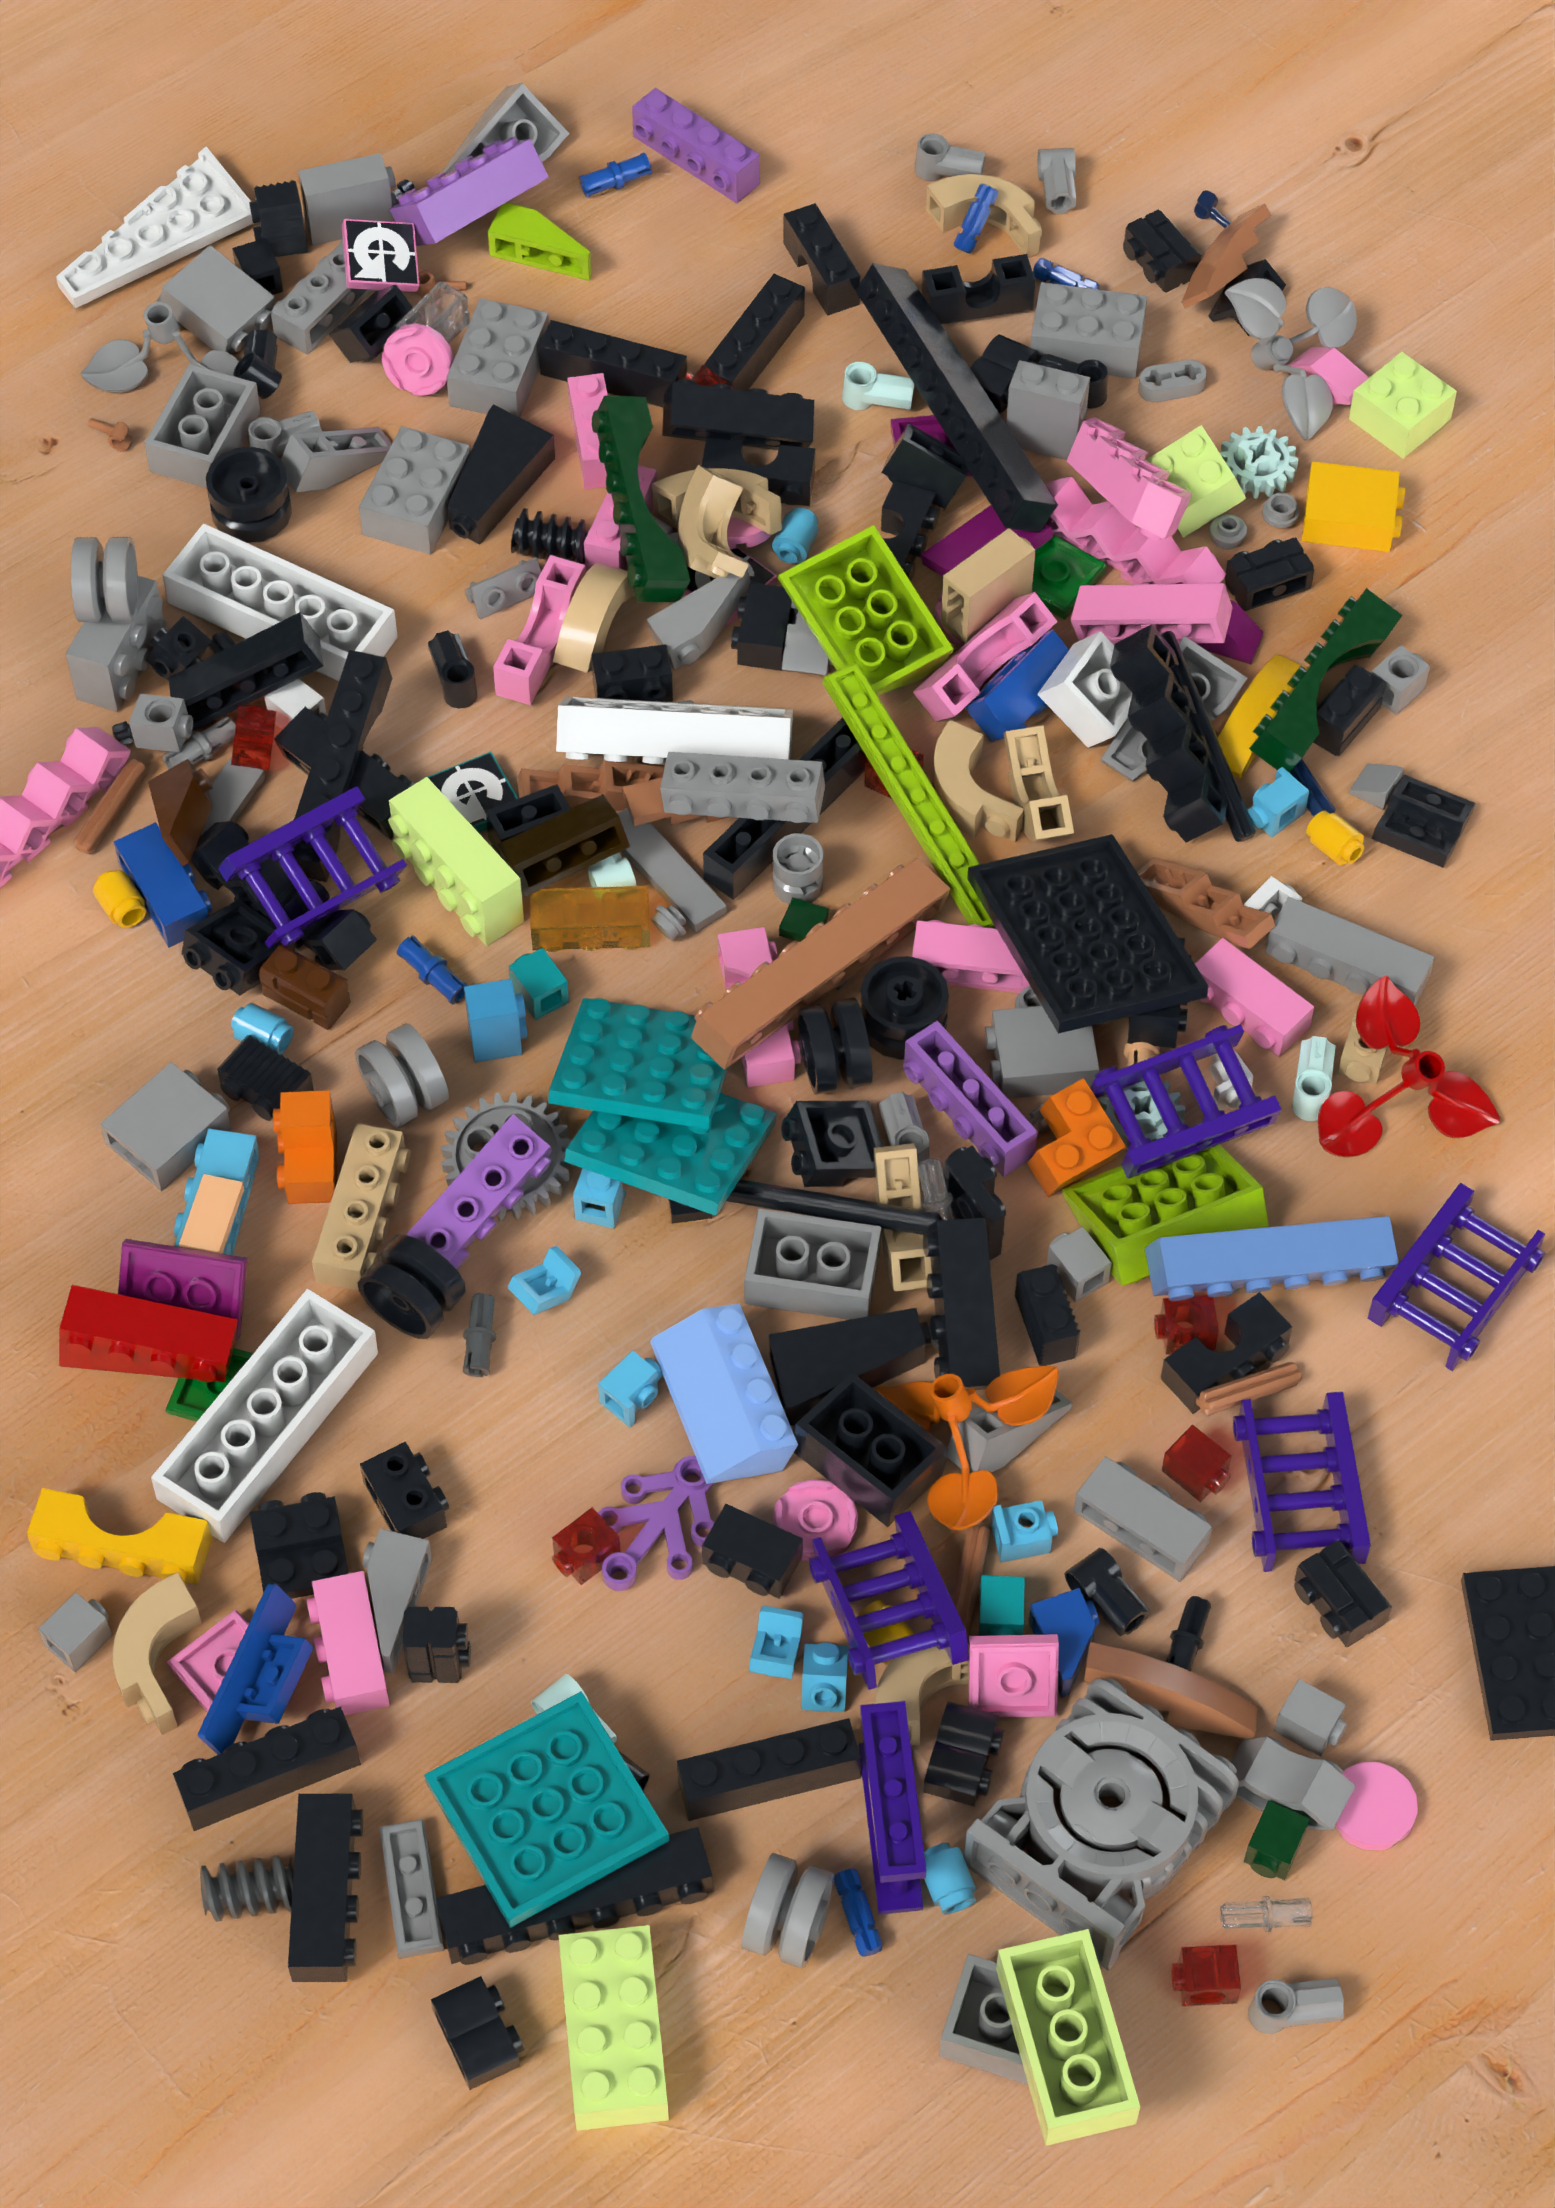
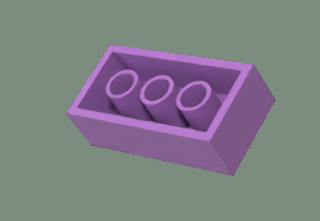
M515 137L503 142L501 139L482 149L484 154L475 158L469 156L454 165L456 170L448 174L442 172L426 181L427 187L418 191L414 188L398 197L400 203L389 209L394 220L401 223H414L416 246L434 244L544 181L549 176L531 140L517 141Z

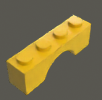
M46 1488L41 1490L27 1531L33 1552L47 1560L57 1561L60 1558L76 1560L81 1565L92 1569L106 1566L119 1569L128 1576L142 1577L143 1574L160 1577L162 1580L178 1572L184 1584L186 1582L196 1585L199 1584L213 1539L207 1520L167 1512L155 1525L141 1533L127 1536L110 1534L99 1529L90 1520L84 1496Z

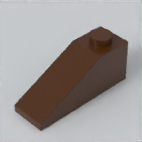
M188 759L148 781L162 838L182 866L190 862L213 806L209 790L213 789L211 781L202 768L196 771Z

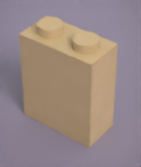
M1008 528L943 575L941 624L964 644L1015 598L1032 593L1035 549L1026 538L1019 537Z

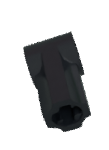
M254 329L248 334L244 356L237 363L233 372L235 377L256 382L258 396L261 399L271 396L278 388L282 379V374L275 369L278 347L276 344L277 336L269 329Z
M1044 354L1039 365L1090 377L1087 408H1097L1106 402L1108 371L1102 362L1091 359L1076 363L1051 354Z
M449 630L436 633L435 637L428 642V649L443 687L444 700L453 708L460 709L471 706L477 699L474 666L468 661L459 634L451 633Z
M1096 1549L1064 1573L1070 1589L1080 1588L1085 1602L1091 1600L1096 1610L1119 1636L1130 1634L1148 1617L1150 1610L1122 1579V1572L1117 1562L1105 1549Z

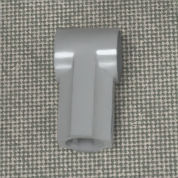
M930 133L923 135L918 141L914 171L918 177L926 181L939 180L943 175L950 177L965 174L982 175L986 153L949 146V143L943 136Z
M1074 148L1039 149L1037 159L1039 181H1043L1046 208L1052 210L1054 214H1066L1068 210L1076 207Z
M308 411L280 421L269 417L258 418L249 425L248 429L250 447L266 449L278 456L280 460L291 434L322 432L314 411Z
M904 1092L889 1094L888 1098L880 1102L879 1108L890 1145L914 1143L917 1150L918 1174L921 1176L928 1170L930 1165L929 1136L923 1129L914 1097Z
M1337 1979L1289 1984L1280 1980L1265 1981L1258 1987L1248 2008L1249 2020L1256 2030L1264 2034L1280 2032L1284 2027L1342 2021L1344 2017V1999L1341 1986L1338 1984ZM1273 2000L1277 2002L1282 2009V2013L1271 2014L1267 2012L1261 2001Z

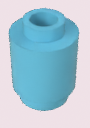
M794 508L785 515L782 521V530L777 532L772 543L773 551L783 562L789 564L801 563L807 558L819 531L817 525L818 518L813 512L805 508Z
M249 1003L245 1008L240 1007L234 1014L231 1022V1028L234 1030V1038L241 1042L247 1035H251L253 1039H257L260 1043L263 1042L265 1046L276 1050L278 1054L285 1052L294 1032L293 1026L287 1024L285 1018L253 1003Z
M942 1843L924 1852L926 1864V1878L924 1880L934 1905L940 1906L944 1915L959 1912L973 1905L976 1902L973 1894L976 1887L959 1847L950 1848L949 1843Z

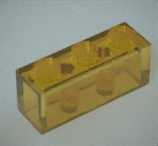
M648 886L541 889L530 894L532 950L543 948L547 952H556L560 949L594 951L600 948L633 950L639 947H650Z

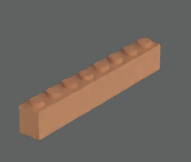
M918 858L905 867L903 865L897 866L888 875L885 882L879 886L877 884L869 886L857 902L852 905L850 903L844 904L835 913L833 919L825 925L822 922L816 924L800 943L792 942L788 944L772 963L769 964L767 961L762 963L755 969L751 978L742 984L738 981L731 985L724 993L722 999L715 1004L708 1002L702 1006L694 1017L696 1024L691 1038L725 1070L798 1016L800 1007L814 1005L914 932L917 920L929 921L940 913L951 888Z

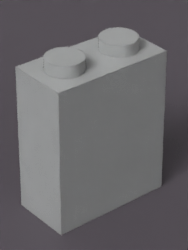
M381 153L298 171L304 218L312 245L343 239L342 223L344 219L394 222L389 209L398 204L395 192L390 191V188L396 187L392 167H385Z
M211 245L204 249L162 287L161 302L168 304L172 308L176 321L212 350H221L229 354L234 351L239 352L245 347L246 337L252 330H264L272 321L271 311L274 306L275 297Z
M1019 360L1009 386L1006 425L1023 450L1067 460L1083 421L1086 420L1090 377Z
M1042 1006L992 1011L991 1026L985 1027L986 1049L994 1050L995 1060H990V1075L992 1082L999 1084L1001 1092L1008 1099L1054 1095L1082 1078L1091 1087L1095 1075L1099 1073L1092 1026L1058 1034Z
M172 1062L100 1123L106 1145L161 1191L195 1162L196 1148L199 1143L205 1142L208 1128L222 1131H230L232 1129L228 1113L230 1108L227 1102L215 1092L213 1094L208 1093L202 1088L201 1082L191 1071L187 1069L182 1071Z

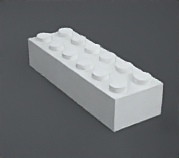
M204 523L162 575L169 604L245 639L301 612L320 637L324 666L315 671L337 681L340 680L349 650L383 657L398 638L394 609Z
M565 696L558 705L556 752H566V758L589 759V754H604V760L614 762L627 761V756H643L642 762L650 764H664L668 752L790 760L792 755L794 709Z
M306 1289L153 1474L151 1480L156 1499L182 1516L207 1520L211 1535L225 1543L377 1356L378 1349L375 1330L311 1290Z

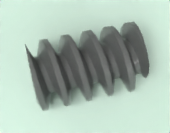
M273 1856L271 1867L267 1870L261 1858H255L252 1872H248L243 1861L240 1860L237 1861L235 1872L230 1875L224 1863H219L216 1877L211 1876L206 1865L201 1866L200 1882L205 1915L210 1910L216 1922L222 1921L225 1909L228 1907L232 1917L239 1919L241 1918L243 1906L246 1905L252 1917L258 1916L262 1902L266 1905L269 1913L274 1914L277 1913L281 1899L287 1910L291 1911L294 1874L291 1857L288 1867H284L279 1856Z

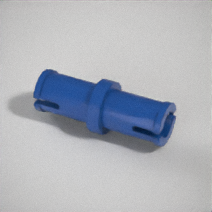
M645 153L619 163L612 161L607 163L606 168L579 176L580 185L587 198L613 187L617 190L623 188L626 182L645 175H651L652 170L649 169L651 165Z
M414 935L407 937L399 945L397 955L419 973V979L424 984L434 986L452 1005L455 1002H460L465 997L464 986L469 985L447 967V961L442 956L432 954Z

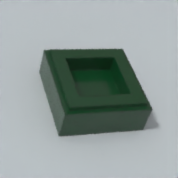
M792 897L779 926V936L801 942L816 924L820 922L824 925L829 918V909Z

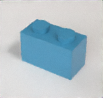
M512 979L464 986L468 1027L475 1063L522 1055L521 1039L528 1038L525 1021L526 1012L522 993H514Z

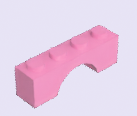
M553 555L549 556L536 582L532 608L522 633L516 641L507 639L493 666L495 693L497 696L531 706L553 662L564 617L579 583L586 574L585 565Z
M1035 592L1017 597L914 690L913 693L935 721L955 717L981 693L979 691L980 687L993 672L1013 656L1032 646L1058 621Z
M764 927L718 934V958L725 989H728L738 981L741 984L751 978L752 973L759 965L766 961L770 964L778 958L775 942L767 941ZM793 1020L741 1057L747 1088L794 1080L795 1064L801 1063L798 1041H790L788 1031L793 1030Z

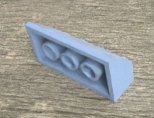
M740 1303L701 1309L652 1337L650 1344L706 1484L782 1472L797 1448L798 1443Z

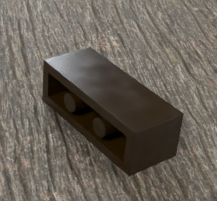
M603 794L497 844L503 860L520 877L521 892L524 897L630 847L619 815Z

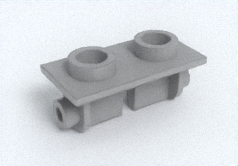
M535 557L528 561L522 560L519 562V565L478 583H470V588L465 589V595L470 603L474 602L478 618L482 619L534 596L536 582L541 574L538 559Z

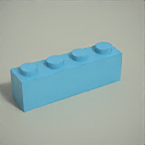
M208 1128L205 1142L199 1143L196 1148L195 1167H197L195 1176L194 1178L189 1177L186 1183L184 1198L187 1204L184 1213L179 1212L176 1217L174 1235L177 1238L174 1246L179 1247V1242L202 1176L206 1174L243 1182L244 1192L222 1253L233 1255L260 1160L256 1136Z

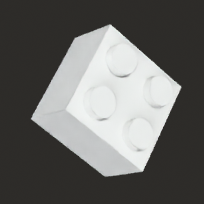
M1101 631L1074 643L1037 694L1088 748L1117 734L1128 718L1132 692L1123 682H1119L1111 671L1110 663L1114 645Z

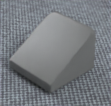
M1367 763L1351 787L1349 794L1383 810L1401 781L1404 768L1394 765Z

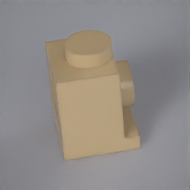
M1354 1014L1341 1056L1338 1074L1347 1076L1356 1082L1377 1084L1388 1046L1379 1050L1369 1048L1358 1033L1356 1014Z

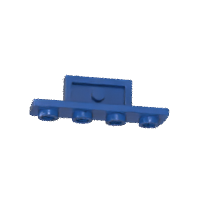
M276 1584L267 1585L198 1732V1737L217 1755L222 1754L228 1746L234 1744L244 1720L279 1724L314 1648L305 1638L284 1636L296 1610V1603Z

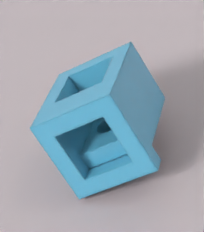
M1281 767L1276 772L1275 781L1271 784L1266 783L1262 785L1252 798L1253 806L1247 811L1253 825L1259 829L1262 828L1270 837H1274L1305 813L1309 790Z
M582 1168L573 1194L575 1220L614 1229L626 1195L622 1182ZM591 1203L604 1206L605 1211L589 1208L588 1205Z
M632 1350L598 1383L599 1403L630 1428L636 1423L635 1412L639 1408H647L658 1394V1381L663 1377L661 1368L652 1359H643Z
M1042 1500L1001 1508V1505H996L992 1509L990 1526L1000 1563L1051 1552L1052 1537L1058 1536L1057 1522L1053 1511L1045 1512Z

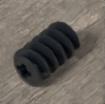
M524 508L514 525L511 553H515L519 548L522 556H529L533 551L537 559H543L548 553V558L550 555L562 556L563 559L573 562L576 559L577 563L585 565L584 541L589 531L586 530L584 519L580 520L575 529L572 528L571 517L569 516L565 518L562 526H559L557 514H552L548 523H544L542 511H538L534 519L529 520L528 509Z

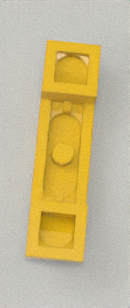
M1276 654L1266 663L1246 689L1218 736L1219 743L1233 776L1241 779L1256 756L1249 749L1258 737L1252 732L1266 713L1271 717L1273 716L1275 711L1270 708L1272 703L1283 690L1288 693L1291 691L1292 688L1287 683L1300 666L1305 669L1307 667Z

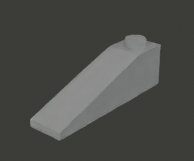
M523 83L506 86L485 110L442 172L448 174L456 170L454 165L469 156L475 158L484 154L482 149L497 140L501 139L503 142L512 137H515L517 141L530 139L541 162H543L552 155L570 133Z
M1184 636L1179 646L1209 719L1212 721L1226 711L1247 680V677ZM1128 718L1100 761L1132 782L1147 771L1145 765L1150 742L1141 732L1136 731L1132 727Z

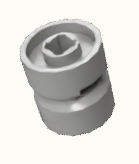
M793 833L780 839L773 849V890L776 896L784 903L790 904L792 897L812 903L823 890V849L820 843L812 836Z

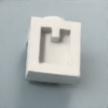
M1271 876L1243 905L1271 913L1274 919L1276 914L1280 913L1288 896L1301 902L1302 897L1293 887L1288 884H1282Z
M1234 1050L1252 1087L1253 1074ZM1218 1054L1212 1055L1210 1072L1218 1086L1214 1090L1213 1098L1219 1110H1224L1228 1107L1230 1109L1237 1108L1241 1102Z

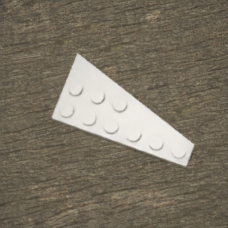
M207 147L198 153L199 159L191 166L184 165L176 172L177 178L169 185L157 188L124 217V224L115 232L109 230L101 237L102 243L92 252L85 251L56 276L58 287L75 309L254 224L249 207L250 199Z

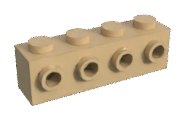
M359 1123L355 1124L312 1260L316 1283L359 1291L357 1282L374 1262H378L379 1255L376 1253L378 1243L385 1242L388 1235L389 1218L386 1217L389 1207L395 1208L399 1199L400 1184L397 1181L400 1172H407L410 1162L411 1151L405 1147L403 1132Z

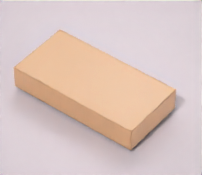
M203 1174L179 1242V1247L223 1253L244 1192L243 1182Z

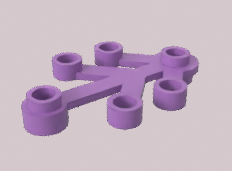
M687 1456L681 1459L675 1465L672 1472L644 1477L629 1475L621 1483V1495L627 1503L638 1504L645 1499L647 1493L671 1490L664 1501L619 1509L604 1507L597 1513V1529L605 1536L618 1534L622 1526L647 1522L624 1553H613L604 1560L602 1564L603 1581L610 1589L624 1591L633 1586L637 1579V1565L663 1531L665 1532L669 1552L667 1558L668 1574L676 1580H683L691 1575L693 1570L692 1557L686 1552L678 1511L689 1498L695 1521L691 1526V1538L694 1544L702 1547L706 1537H701L696 1532L701 1528L711 1530L714 1525V1521L710 1519L705 1495L712 1488L713 1483L706 1484L696 1456ZM692 1474L701 1478L698 1482L686 1481V1477ZM631 1485L641 1487V1490L635 1494L629 1493L626 1489ZM606 1517H613L617 1522L614 1525L607 1526L602 1523V1520ZM682 1560L687 1563V1566L684 1569L678 1570L672 1564L675 1561ZM617 1571H623L627 1574V1577L622 1580H616L612 1575Z

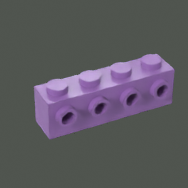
M654 88L632 106L633 137L733 202L738 203L760 184V154L657 88Z
M938 1021L905 1041L903 1068L907 1077L914 1084L919 1083L926 1090L932 1105L938 1111H944L951 1118L957 1133L963 1139H969L976 1146L981 1157L986 1156L989 1158L1002 1177L1013 1172L1032 1158L1036 1153L1038 1131Z
M512 1114L406 1235L419 1239L434 1248L458 1270L470 1255L466 1250L476 1238L481 1241L484 1240L495 1228L498 1222L493 1218L504 1206L510 1210L520 1200L525 1192L521 1188L531 1175L537 1179L552 1162L548 1157L552 1153L551 1146Z

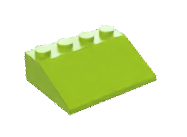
M874 525L790 568L777 577L836 671L857 662L877 696L912 684L935 672L950 658L954 650Z
M1220 1144L1127 1179L1122 1166H1118L1062 1189L1063 1197L1080 1226H1083L1112 1262L1110 1274L1121 1286L1139 1282L1150 1275L1145 1247L1158 1238L1269 1227L1263 1187Z

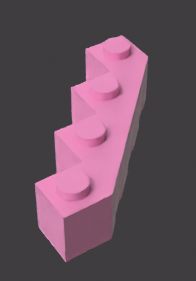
M1095 417L1084 420L1067 458V462L1097 492L1106 498L1119 513L1132 524L1141 527V534L1154 540H1161V538L1165 539L1174 535L1192 493L1167 481L1170 472L1145 461L1148 452L1124 441L1126 432Z
M1072 476L1049 481L1046 484V487L1058 504L1046 523L1052 527L1053 535L1121 571V578L1131 584L1142 585L1171 583L1205 584L1220 583L1226 576L1215 555L1209 551L1207 546L1181 551L1172 539V536L1165 539L1161 538V540H1154L1140 533L1141 527L1137 528L1127 520L1109 501L1092 505L1084 494L1082 487Z
M99 727L75 728L66 741V750L61 761L37 762L28 774V783L22 795L0 796V888L12 878L9 871L22 859L29 863L51 843L48 836L61 824L68 828L88 810L87 801L99 790L104 793L107 792L126 764L131 753L130 749Z

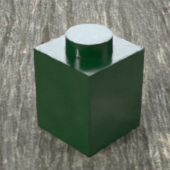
M1268 1800L1248 1844L1244 1863L1249 1864L1254 1872L1263 1877H1278L1285 1881L1305 1836L1310 1818Z

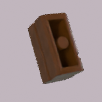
M283 944L275 949L259 970L264 996L308 1020L313 1019L315 1024L326 1030L332 1028L351 1002L346 978L289 947H284Z

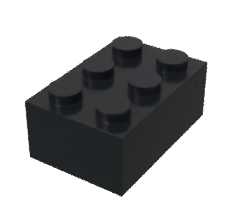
M852 1372L796 1423L794 1432L798 1443L794 1453L887 1527L895 1521L894 1515L905 1512L943 1475L949 1449Z

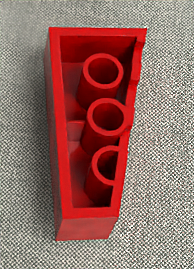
M71 1285L59 1328V1366L196 1379L202 1382H225L236 1341L238 1319Z

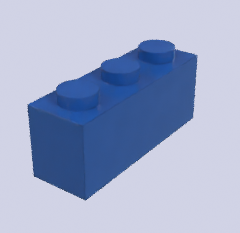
M1054 630L1047 631L1032 646L1016 654L980 690L981 693L965 707L991 742L1003 739V733L1006 731L1026 728L1027 726L1024 722L1030 716H1036L1048 706L1037 694L1069 651Z
M155 822L113 842L120 867L127 873L145 900V909L168 948L183 942L185 931L209 917L208 913L213 911V908L203 889L197 891L193 885L196 883L189 864L184 866L180 864L163 840L160 828Z

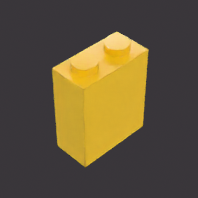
M1312 461L1307 486L1301 542L1390 552L1393 537L1400 538L1403 516L1396 515V509L1402 510L1405 496V487H1399L1400 472Z

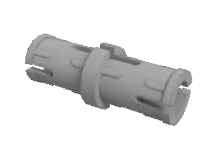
M226 716L201 733L196 731L191 734L189 740L184 742L180 753L168 752L162 756L168 770L186 759L192 765L201 760L207 761L213 757L212 753L239 738V731L234 722L230 721V718Z

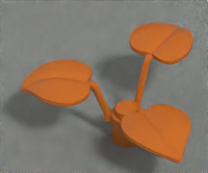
M1057 1366L1028 1367L1000 1375L986 1388L985 1395L989 1403L979 1397L974 1388L966 1390L961 1378L955 1374L941 1375L932 1383L918 1381L889 1387L876 1386L874 1388L875 1391L928 1432L932 1423H940L941 1418L948 1421L962 1474H946L931 1486L927 1500L930 1512L936 1520L951 1530L966 1529L985 1519L997 1502L998 1485L996 1479L987 1470L970 1473L968 1459L958 1423L968 1418L972 1402L988 1413L997 1411L1000 1420L1007 1425L1022 1426L1035 1422L1048 1411L1052 1404L1059 1378Z

